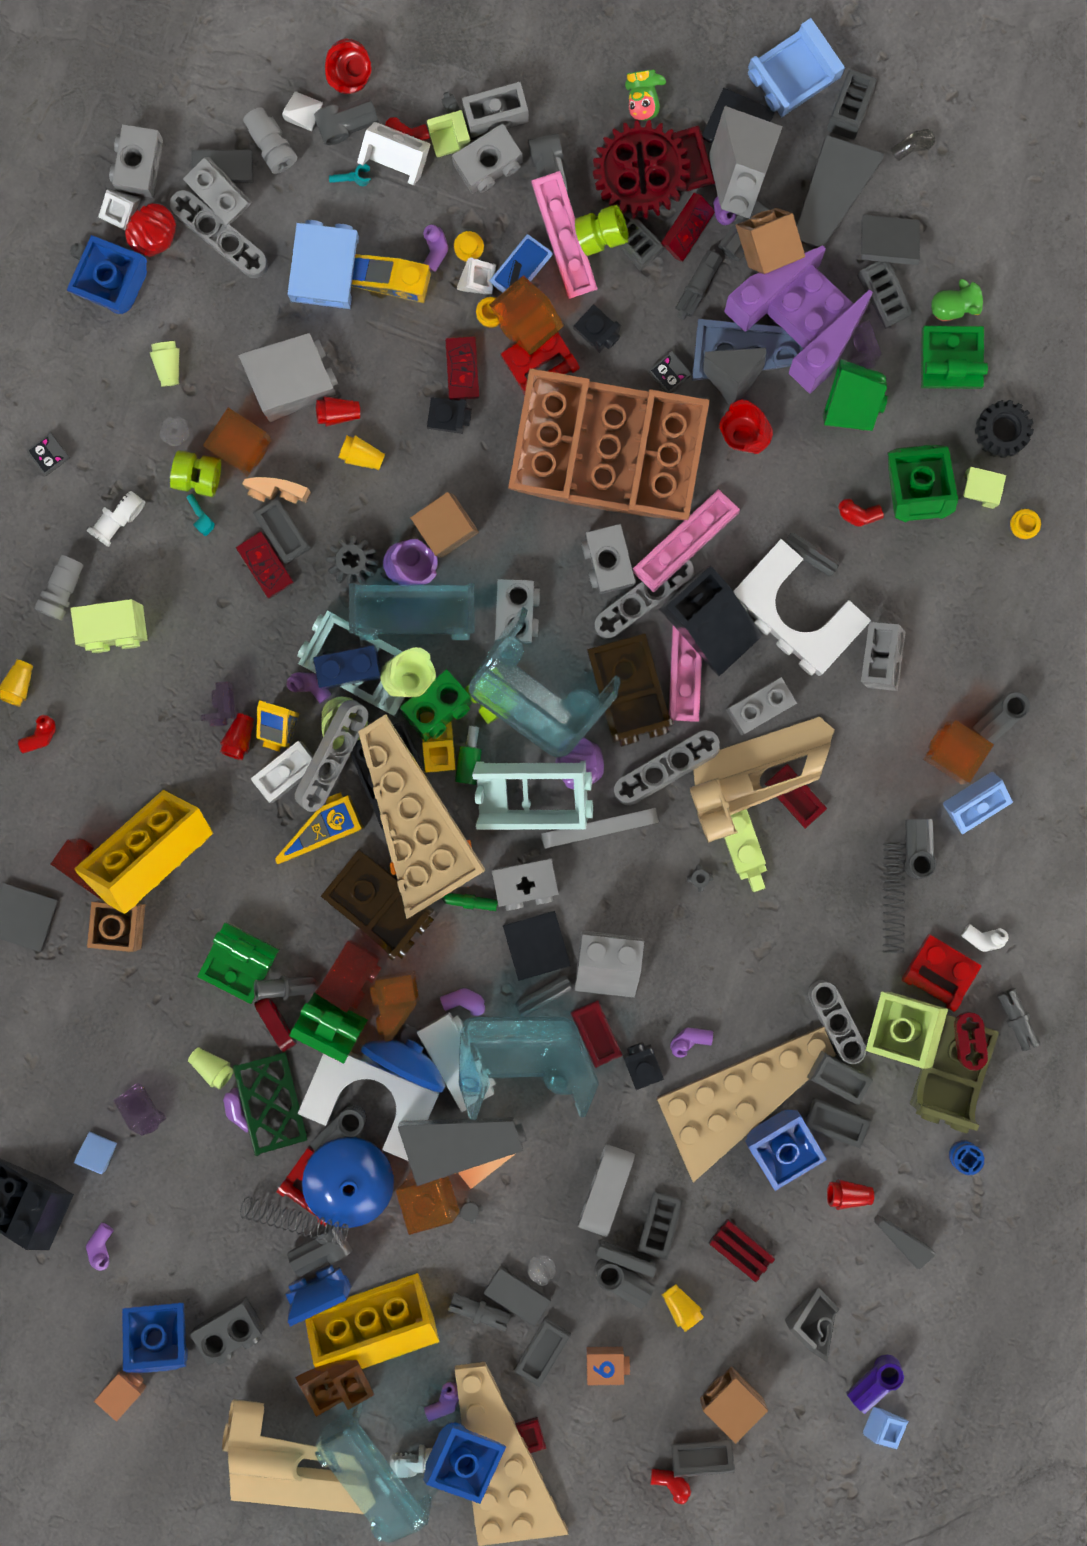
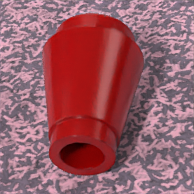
M323 397V400H316L317 424H325V427L360 419L359 401Z
M237 713L236 718L220 742L222 746L220 753L237 760H243L244 755L249 752L254 722L252 717Z
M837 1179L836 1182H830L828 1185V1205L835 1207L837 1210L872 1205L874 1202L873 1187Z

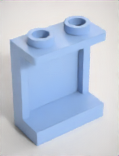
M812 18L801 24L798 32L759 58L757 56L751 58L748 66V75L752 83L756 87L760 86L766 94L765 101L773 112L777 110L782 118L840 79L845 67Z
M306 220L305 224H296L288 287V297L291 302L351 309L352 296L350 292L356 245L359 243L357 230H353V227L347 224H335V227L323 226L322 222L315 220Z

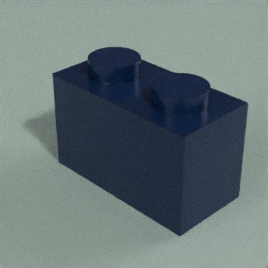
M374 645L313 657L318 685L322 690L381 678L378 652Z

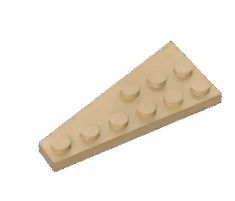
M385 714L358 732L374 786L373 790L378 802L391 860L394 864L399 891L402 895L406 918L408 919L485 871V868Z
M823 1026L657 1097L693 1183L809 1080L807 1076L821 1051L832 1057L836 1055Z
M486 1362L456 1365L455 1376L462 1425L467 1430L506 1446L481 1504L472 1501L478 1546L569 1535L568 1528L564 1520H562L556 1504L543 1482V1477L501 1397L499 1388Z

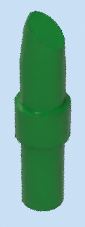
M448 893L442 897L445 904L461 906L472 910L475 908L497 911V899L476 897V895L466 893L465 895Z

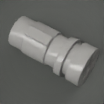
M262 107L253 109L246 114L243 122L258 148L262 150L261 155L264 161L267 162L271 172L278 174L294 165L298 157L292 147H290L287 139H282V130L273 116L268 117Z
M61 555L49 578L46 590L41 591L40 596L42 599L37 600L34 609L51 618L63 621L66 614L64 608H68L70 605L68 599L76 587L84 565L72 558Z

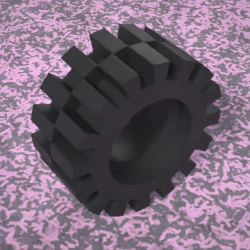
M1001 400L991 404L980 414L981 416L976 422L975 435L978 434L976 441L978 444L981 443L983 445L982 450L984 452H991L990 456L993 457L997 455L1000 458L1011 457L1025 448L1030 442V436L1033 435L1034 429H1031V425L1034 424L1033 418H1028L1030 412L1021 409L1022 404L1018 403L1015 405L1012 400L1007 402ZM1007 418L1013 422L1015 434L1012 439L1001 440L995 436L993 425L997 419Z

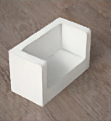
M374 122L365 132L357 163L364 165L369 159L410 175L408 183L415 185L421 178L431 144Z
M297 741L254 775L251 780L267 801L274 803L302 780L313 755L303 742Z

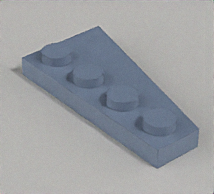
M698 319L692 381L709 379L703 372L704 354L708 351L766 348L763 370L791 367L793 358L803 348L782 327L754 324L748 331L744 332L735 322Z

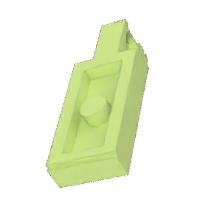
M745 809L731 815L738 833L724 837L736 873L739 874L741 880L748 878L752 891L756 892L765 889L761 873L767 871L748 811Z

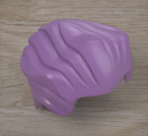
M410 539L390 546L384 556L383 566L392 582H396L401 586L417 587L430 583L437 575L438 560L432 550L422 541Z
M574 736L564 740L561 743L555 763H581V761H586V772H591L592 784L597 782L604 773V760L599 745L581 736ZM562 779L568 788L574 789V779Z

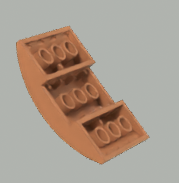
M529 369L508 489L595 509L655 518L689 520L710 400L656 390H649V392L591 382L588 378Z

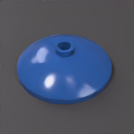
M386 1039L363 1044L361 1048L362 1053L399 1076L435 1092L442 1093L445 1088L444 1079L437 1066L422 1053L424 1047L409 1039L405 1044Z
M356 1137L337 1138L320 1146L309 1158L302 1177L303 1195L310 1210L319 1219L323 1217L325 1223L331 1219V1225L333 1226L337 1221L339 1227L344 1223L348 1225V1228L362 1226L377 1218L389 1204L394 1189L393 1170L386 1155L373 1143ZM345 1185H352L354 1190L351 1193H346L343 1191V1187Z

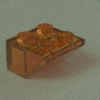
M415 970L379 976L374 981L373 987H370L373 1005L379 1004L380 1014L376 1017L378 1035H384L385 1042L392 1041L420 1000Z

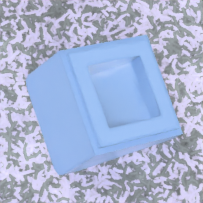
M89 1132L74 1163L96 1173L103 1174L109 1165L117 1143Z
M873 1407L863 1434L875 1444L897 1449L909 1421L881 1408Z

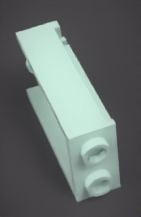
M327 610L324 616L320 614L312 627L315 634L310 642L305 641L297 657L301 658L298 663L299 665L316 673L313 657H317L334 624L376 645L377 652L381 648L395 657L402 653V651ZM381 681L373 696L358 688L364 682L340 686L394 717H397L398 709L405 698L389 695Z
M581 761V763L476 762L473 771V779H477L475 804H479L476 830L586 829L588 818H593V800L587 799V790L592 789L591 772H586V761ZM507 779H522L524 797L522 807L524 810H508ZM527 779H574L575 810H529L531 801L528 798Z

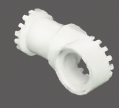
M132 491L126 494L127 498L123 497L124 502L120 500V504L117 505L114 512L104 507L102 509V516L93 528L89 527L87 529V532L96 539L98 538L100 542L108 547L111 544L110 539L119 527H124L127 522H132L145 505V501Z
M420 1444L419 1455L405 1453V1456H402V1453H400L398 1456V1453H396L394 1457L393 1454L390 1456V1475L408 1478L416 1476L417 1473H423L432 1448H426L425 1445Z

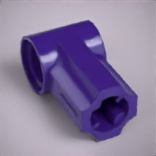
M888 1354L878 1357L874 1362V1367L846 1392L852 1403L864 1414L888 1392L896 1390L902 1385L904 1374L898 1359ZM885 1368H895L896 1373L892 1377L886 1378L881 1375Z

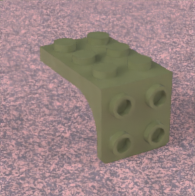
M947 1014L933 1067L920 1069L909 1104L916 1109V1114L920 1115L922 1119L939 1124L940 1119L945 1120V1124L950 1125V1128L968 1134L969 1129L978 1131L979 1124L975 1120L977 1100L999 1032L985 1027L988 1061L980 1070H969L960 1064L957 1055L954 1032L956 1017ZM967 1021L965 1024H962L961 1028L967 1030L969 1039H972L971 1029L975 1028L976 1024ZM970 1043L971 1052L965 1058L970 1060L973 1065L975 1064V1059L980 1058V1053L975 1052L973 1043Z

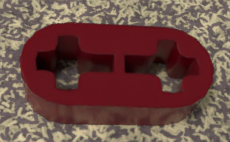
M271 998L256 1001L254 1003L255 1008L278 1047L285 1052L295 1046L297 1041L289 1036L291 1029Z
M960 1013L954 1021L958 1059L963 1067L977 1071L982 1069L988 1061L984 1023L982 1018L975 1013ZM968 1017L970 1021L976 1022V1027L971 1029L972 1039H969L968 1031L961 1028L962 1024L967 1022L966 1018ZM970 1043H973L974 1051L980 1053V1058L975 1059V1064L973 1065L970 1060L965 1058L971 1052Z

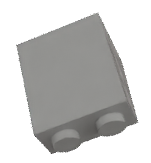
M727 106L724 107L709 153L721 209L750 219L783 126Z
M310 333L238 355L262 412L269 422L316 403V400H323V397L336 395L333 388L334 385L338 384L331 367L325 369L321 358L326 357L319 339L313 341Z
M581 931L574 991L635 998L641 974L644 940L641 937Z

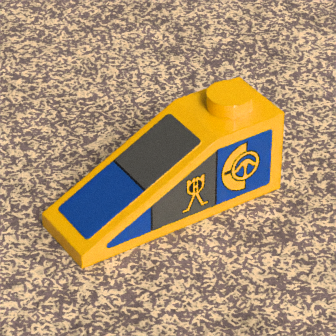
M355 254L351 287L424 303L431 276L430 267L426 264L399 258Z
M259 700L257 706L256 738L264 741L263 747L280 752L281 746L289 748L299 713Z
M340 792L328 797L325 801L326 805L322 806L310 817L275 858L277 865L364 829L351 796L343 797Z

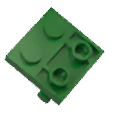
M923 326L921 339V388L982 389L984 387V375L988 373V363L984 362V326Z
M225 922L220 932H217L213 939L214 944L197 977L252 1004L255 999L254 981L265 980L280 949Z
M314 992L309 1002L305 1003L300 1013L301 1015L289 1036L344 1064L368 1019Z

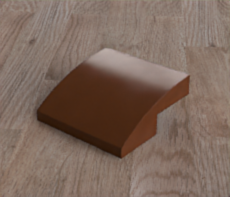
M357 1360L328 1363L295 1377L316 1417L341 1402H344L347 1410H350L375 1395Z

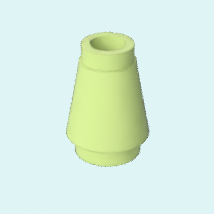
M175 341L151 344L152 352L149 353L161 382V387L178 385L180 348H176Z
M197 1047L188 1058V1062L192 1064L211 1087L223 1088L234 1073L233 1068L230 1067V1062L202 1050L200 1047Z

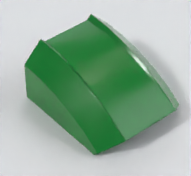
M924 445L903 447L887 452L892 503L896 519L905 523L913 520L943 519L956 511L958 495L948 446Z

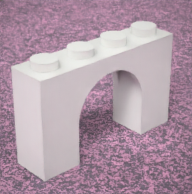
M780 539L733 592L745 610L756 619L754 623L765 635H768L769 632L779 640L776 645L787 655L795 654L801 660L799 666L812 676L816 673L820 676L871 620L848 600L819 630L799 632L785 625L776 610V594L782 582L801 563L803 558Z
M350 1052L344 1064L323 1054L298 1114L326 1126L342 1090L347 1085L361 1079L378 1081L391 1091L396 1102V1117L382 1150L409 1161L398 1125L403 1121L428 1120L439 1092L432 1091L399 1076L376 1063L365 1054L361 1057Z

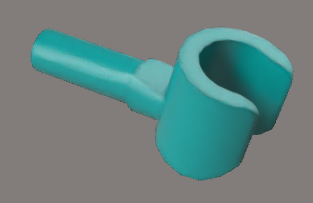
M360 164L355 169V172L329 175V182L355 181L359 186H367L371 178L363 179L359 177L358 173L370 171V166Z
M190 494L186 498L195 514L199 517L193 526L204 536H207L214 529L215 524L201 509L194 495Z

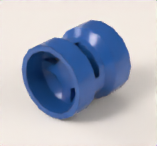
M961 1140L951 1146L949 1160L959 1172L965 1175H974L983 1168L985 1159L983 1152L973 1143Z

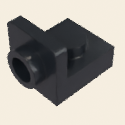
M594 304L573 326V329L599 353L605 347L608 350L611 349L621 337L618 334L621 325L617 321L613 322Z
M431 397L427 429L463 434L464 426H470L472 408H467L466 399L455 401Z
M641 1042L627 1048L628 1053L624 1054L623 1058L636 1090L664 1080L651 1044L645 1046Z

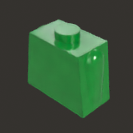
M840 359L823 411L824 425L873 431L878 413L883 414L887 404L888 396L885 395L887 389L886 376L879 371L870 370Z

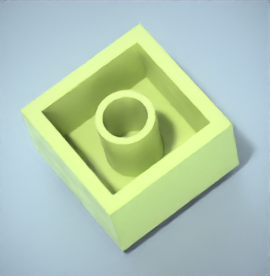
M132 599L71 608L75 644L84 647L85 651H92V653L110 651V646L113 645L122 647V649L140 647L139 642L148 641L143 605Z
M881 992L865 1051L922 1069L932 1068L948 1009L893 992Z

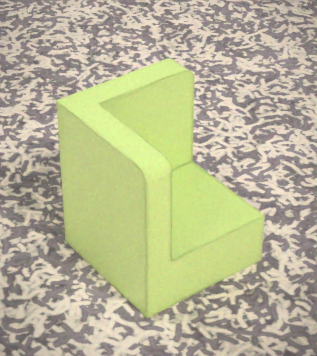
M462 110L427 120L429 134L437 157L458 152L470 144V137Z
M974 467L967 469L964 475L967 481L963 496L981 501L984 507L992 509L1000 504L1006 475Z

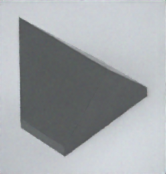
M766 348L705 352L703 372L729 405L744 398L764 369Z
M816 1288L785 1319L789 1330L812 1353L824 1361H828L835 1314L839 1311V1308L819 1288Z

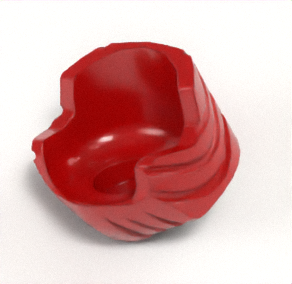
M345 38L338 40L327 52L325 62L326 80L331 87L342 94H352L361 91L372 71L367 51L360 42L353 39Z
M150 203L142 206L130 218L131 221L127 224L125 235L128 245L134 251L152 257L170 248L176 231V222L171 212L163 205Z
M742 399L731 403L729 411L722 417L719 424L726 443L730 448L737 451L759 454L767 448L772 440L773 428L765 414L756 405Z

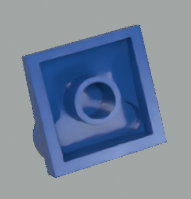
M91 235L67 291L106 307L113 313L123 314L133 306L147 274V259L139 253Z
M789 1109L781 1111L753 1128L745 1140L775 1191L827 1160L798 1110Z
M328 1265L316 1272L317 1277L308 1281L305 1278H301L288 1285L290 1290L285 1295L290 1304L288 1311L290 1327L347 1300L352 1286L348 1277L343 1275L340 1267L333 1268L332 1265Z
M184 1303L122 1308L124 1372L148 1373L186 1367L188 1349L186 1347Z
M449 1423L441 1429L426 1461L423 1480L428 1486L481 1504L506 1446L467 1430L460 1423Z

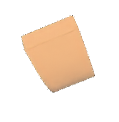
M254 477L246 478L243 482L244 487L249 490L247 495L261 502H264L265 498L274 500L278 491H281L280 497L296 504L300 500L306 503L311 493L307 487L277 478Z

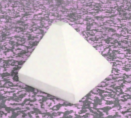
M295 91L284 108L282 116L285 121L312 131L316 123L314 114L322 108L323 102Z
M107 189L98 217L126 230L127 224L131 221L130 218L136 212L141 199Z
M471 257L468 258L458 282L457 290L492 295L493 284L489 280L495 274L496 265Z

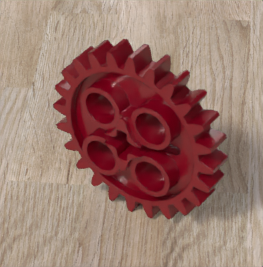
M635 120L634 128L630 129L625 122L623 123L624 132L620 133L615 128L612 129L614 139L604 137L603 142L606 148L597 147L596 149L597 155L600 157L593 159L594 167L598 168L593 170V178L598 180L595 183L596 190H603L601 199L602 201L610 199L609 206L620 205L623 215L629 209L631 210L632 218L635 219L638 211H642L644 218L648 219L649 210L653 209L655 214L659 216L660 206L663 205L666 209L670 210V199L679 202L680 194L678 191L686 192L687 190L684 181L690 180V172L686 169L691 167L690 160L684 158L688 156V149L680 148L682 146L681 137L672 140L674 135L673 129L668 130L665 134L663 133V123H660L656 129H653L651 120L647 121L645 127H641L639 121ZM639 144L643 147L646 194H642L640 190L637 145ZM653 149H659L663 152L658 157L648 155ZM622 153L632 154V157L626 161L618 158ZM655 178H662L665 180V183L661 186H654L651 184V181ZM627 181L635 183V186L629 190L620 187Z

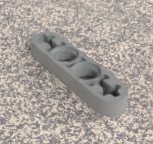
M181 190L172 196L170 207L173 214L242 273L250 278H259L266 273L268 262L263 252L230 224L226 225L213 210L189 191ZM181 200L183 202L190 200L189 205L197 213L194 218L185 209L179 212L180 207L178 203ZM206 217L213 218L216 222L214 230L208 233L201 231L199 228L201 220ZM230 236L237 238L239 246L235 251L227 252L223 249L224 239ZM244 250L253 260L259 257L260 267L258 269L252 267L250 270L248 269L249 264L247 260L241 256Z
M688 560L685 563L687 566L685 570L686 577L682 578V576L678 575L671 580L675 584L673 588H670L668 581L663 583L664 593L661 596H651L647 591V586L641 582L596 617L594 623L597 635L604 639L616 637L682 587L693 575L694 570L691 561ZM633 598L640 603L638 614L628 615L624 612L623 604L627 599ZM617 607L621 617L628 622L622 625L621 620H618L613 625L614 632L610 633L608 630L602 632L600 629L603 624L601 619L605 617L607 620H611L616 616V613L612 610Z
M347 700L338 708L296 789L295 800L307 811H317L324 805L359 738L358 731L364 728L368 720L367 709L355 700ZM351 712L356 713L354 718H349ZM345 726L350 729L347 732L342 727ZM343 735V745L338 749H333L334 740L338 736ZM329 762L330 770L324 776H319L320 767L324 763ZM317 780L319 783H321L320 786L316 783L314 784V781ZM308 794H314L313 798L306 799Z
M708 730L698 732L623 776L614 786L617 800L624 805L631 806L710 761L720 751L718 736ZM705 738L708 742L713 740L714 743L711 744L712 750L710 752H707L706 749L698 751L697 756L699 759L695 761L692 752L687 747L693 745V749L696 750L702 746V739ZM677 753H685L689 757L688 764L683 768L674 767L672 764V758ZM649 769H660L663 772L661 781L655 784L646 780V773ZM640 775L644 786L648 789L642 791L641 786H638L633 790V797L621 796L620 794L624 791L622 786L628 784L629 787L638 784L636 777Z
M656 808L589 822L586 825V829H559L542 833L541 837L544 848H549L659 823Z

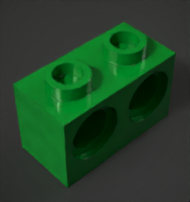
M446 669L435 678L425 693L419 697L409 699L400 707L403 717L426 742L430 738L436 739L442 735L447 729L446 725L454 718L459 720L470 711L469 706L472 702L470 695ZM447 693H454L458 696L457 700L452 704L444 703L442 698ZM424 712L434 714L433 720L429 723H422L418 718Z

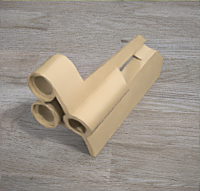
M817 717L721 749L713 759L694 769L695 786L690 787V792L708 843L738 833L731 818L732 814L818 780L824 767L835 729L821 717ZM807 756L801 776L766 788L760 786V777L766 769Z
M232 1400L229 1419L225 1425L222 1441V1451L228 1452L230 1495L232 1501L365 1514L377 1502V1496L371 1487L368 1472L356 1454L260 1436L264 1403ZM302 1459L341 1463L344 1471L298 1467V1464Z

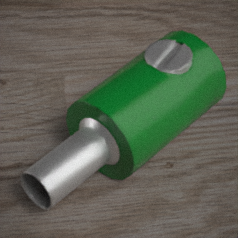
M469 726L466 746H460L455 782L477 785V779H473V771L476 762H480L482 749L476 747L479 727Z

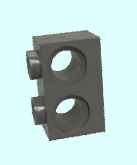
M246 1296L194 1327L190 1336L208 1366L216 1361L221 1365L234 1356L233 1351L241 1346L244 1349H248L261 1340L259 1336L265 1327ZM245 1320L249 1324L250 1330L247 1332L237 1330L235 1321ZM209 1336H219L223 1341V1346L219 1348L213 1347L209 1342Z

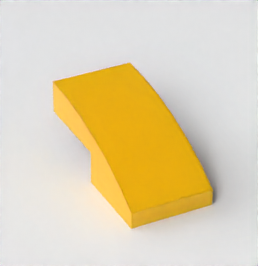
M431 712L422 713L420 715L421 722H431L434 714ZM452 721L446 725L447 729L438 738H430L426 742L423 740L425 773L456 770Z

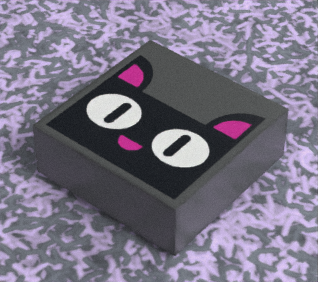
M673 351L649 370V374L667 393L673 392L691 376L689 370Z
M49 433L26 450L46 476L70 459L52 433Z

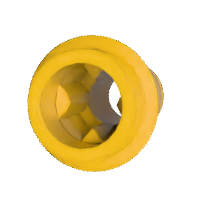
M346 435L338 458L345 460V464L379 470L385 453L380 452V450L356 435L354 438Z
M16 659L15 664L0 684V700L18 707L21 706L22 701H26L33 665Z
M677 1284L662 1294L677 1327L681 1326L684 1332L704 1318L700 1312L702 1309Z

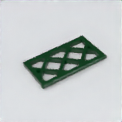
M286 1052L232 1066L255 1156L308 1140L302 1115L298 1114L300 1107ZM281 1060L284 1072L281 1080L266 1072L271 1062ZM251 1068L259 1074L251 1088L248 1089L243 1084L240 1071ZM263 1076L278 1084L269 1100L254 1092ZM282 1087L289 1092L292 1104L289 1111L274 1104ZM251 1096L266 1104L258 1120L251 1116L248 1104ZM271 1107L286 1115L277 1131L262 1123ZM291 1118L296 1121L299 1136L289 1139L281 1133ZM259 1127L274 1135L269 1145L259 1147L256 1136Z

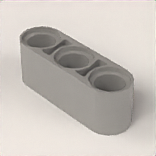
M826 980L815 981L808 989V997L837 1055L848 1064L861 1062L866 1056V1046L837 988ZM821 987H828L831 992L829 1000L823 1003L818 1002L816 999L817 990ZM835 1014H842L844 1017L843 1026L840 1029H832L830 1027L831 1017ZM855 1041L858 1045V1051L853 1056H845L843 1052L845 1044Z
M605 1144L578 1222L579 1228L605 1237L608 1236L634 1161L635 1153Z

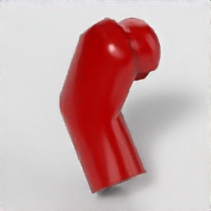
M391 117L385 123L387 127L422 141L430 139L426 124L409 128L400 122V119L397 117Z
M844 499L838 506L840 516L854 526L861 527L884 518L879 504L863 509L854 504L853 500Z
M41 715L36 719L37 725L33 735L18 739V746L22 754L50 744L56 730V724L48 715Z
M651 1469V1485L667 1486L674 1496L673 1500L677 1504H684L688 1501L691 1490L683 1477L674 1478L672 1470Z

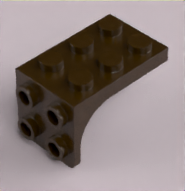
M646 634L587 649L612 742H620L622 747L640 741L638 736L649 733L650 739L668 734V728L673 726L674 722L670 718L664 701Z
M359 849L320 897L380 945L392 961L397 956L403 959L415 944L411 938L416 932L422 935L435 920L430 916L434 909L427 906L407 919L402 895L397 883L398 880Z

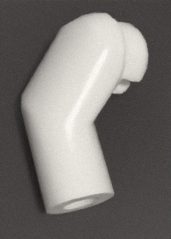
M968 924L961 933L963 938L983 952L1000 949L1005 946L1009 939L1008 933L1004 929L998 928L981 933L971 924Z

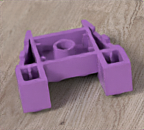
M823 245L806 252L804 258L767 274L759 272L750 276L728 296L724 310L744 332L748 331L765 314H768L803 348L793 358L788 374L809 394L832 374L873 293L871 290H868L853 303L817 269L826 250Z

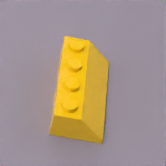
M162 790L75 867L74 870L108 905L126 914L146 894L158 886L168 874L180 866L190 854L202 846L213 832L198 807Z
M418 1273L350 1296L346 1301L305 1319L315 1368L336 1361L357 1360L361 1368L364 1369L440 1342L434 1316Z

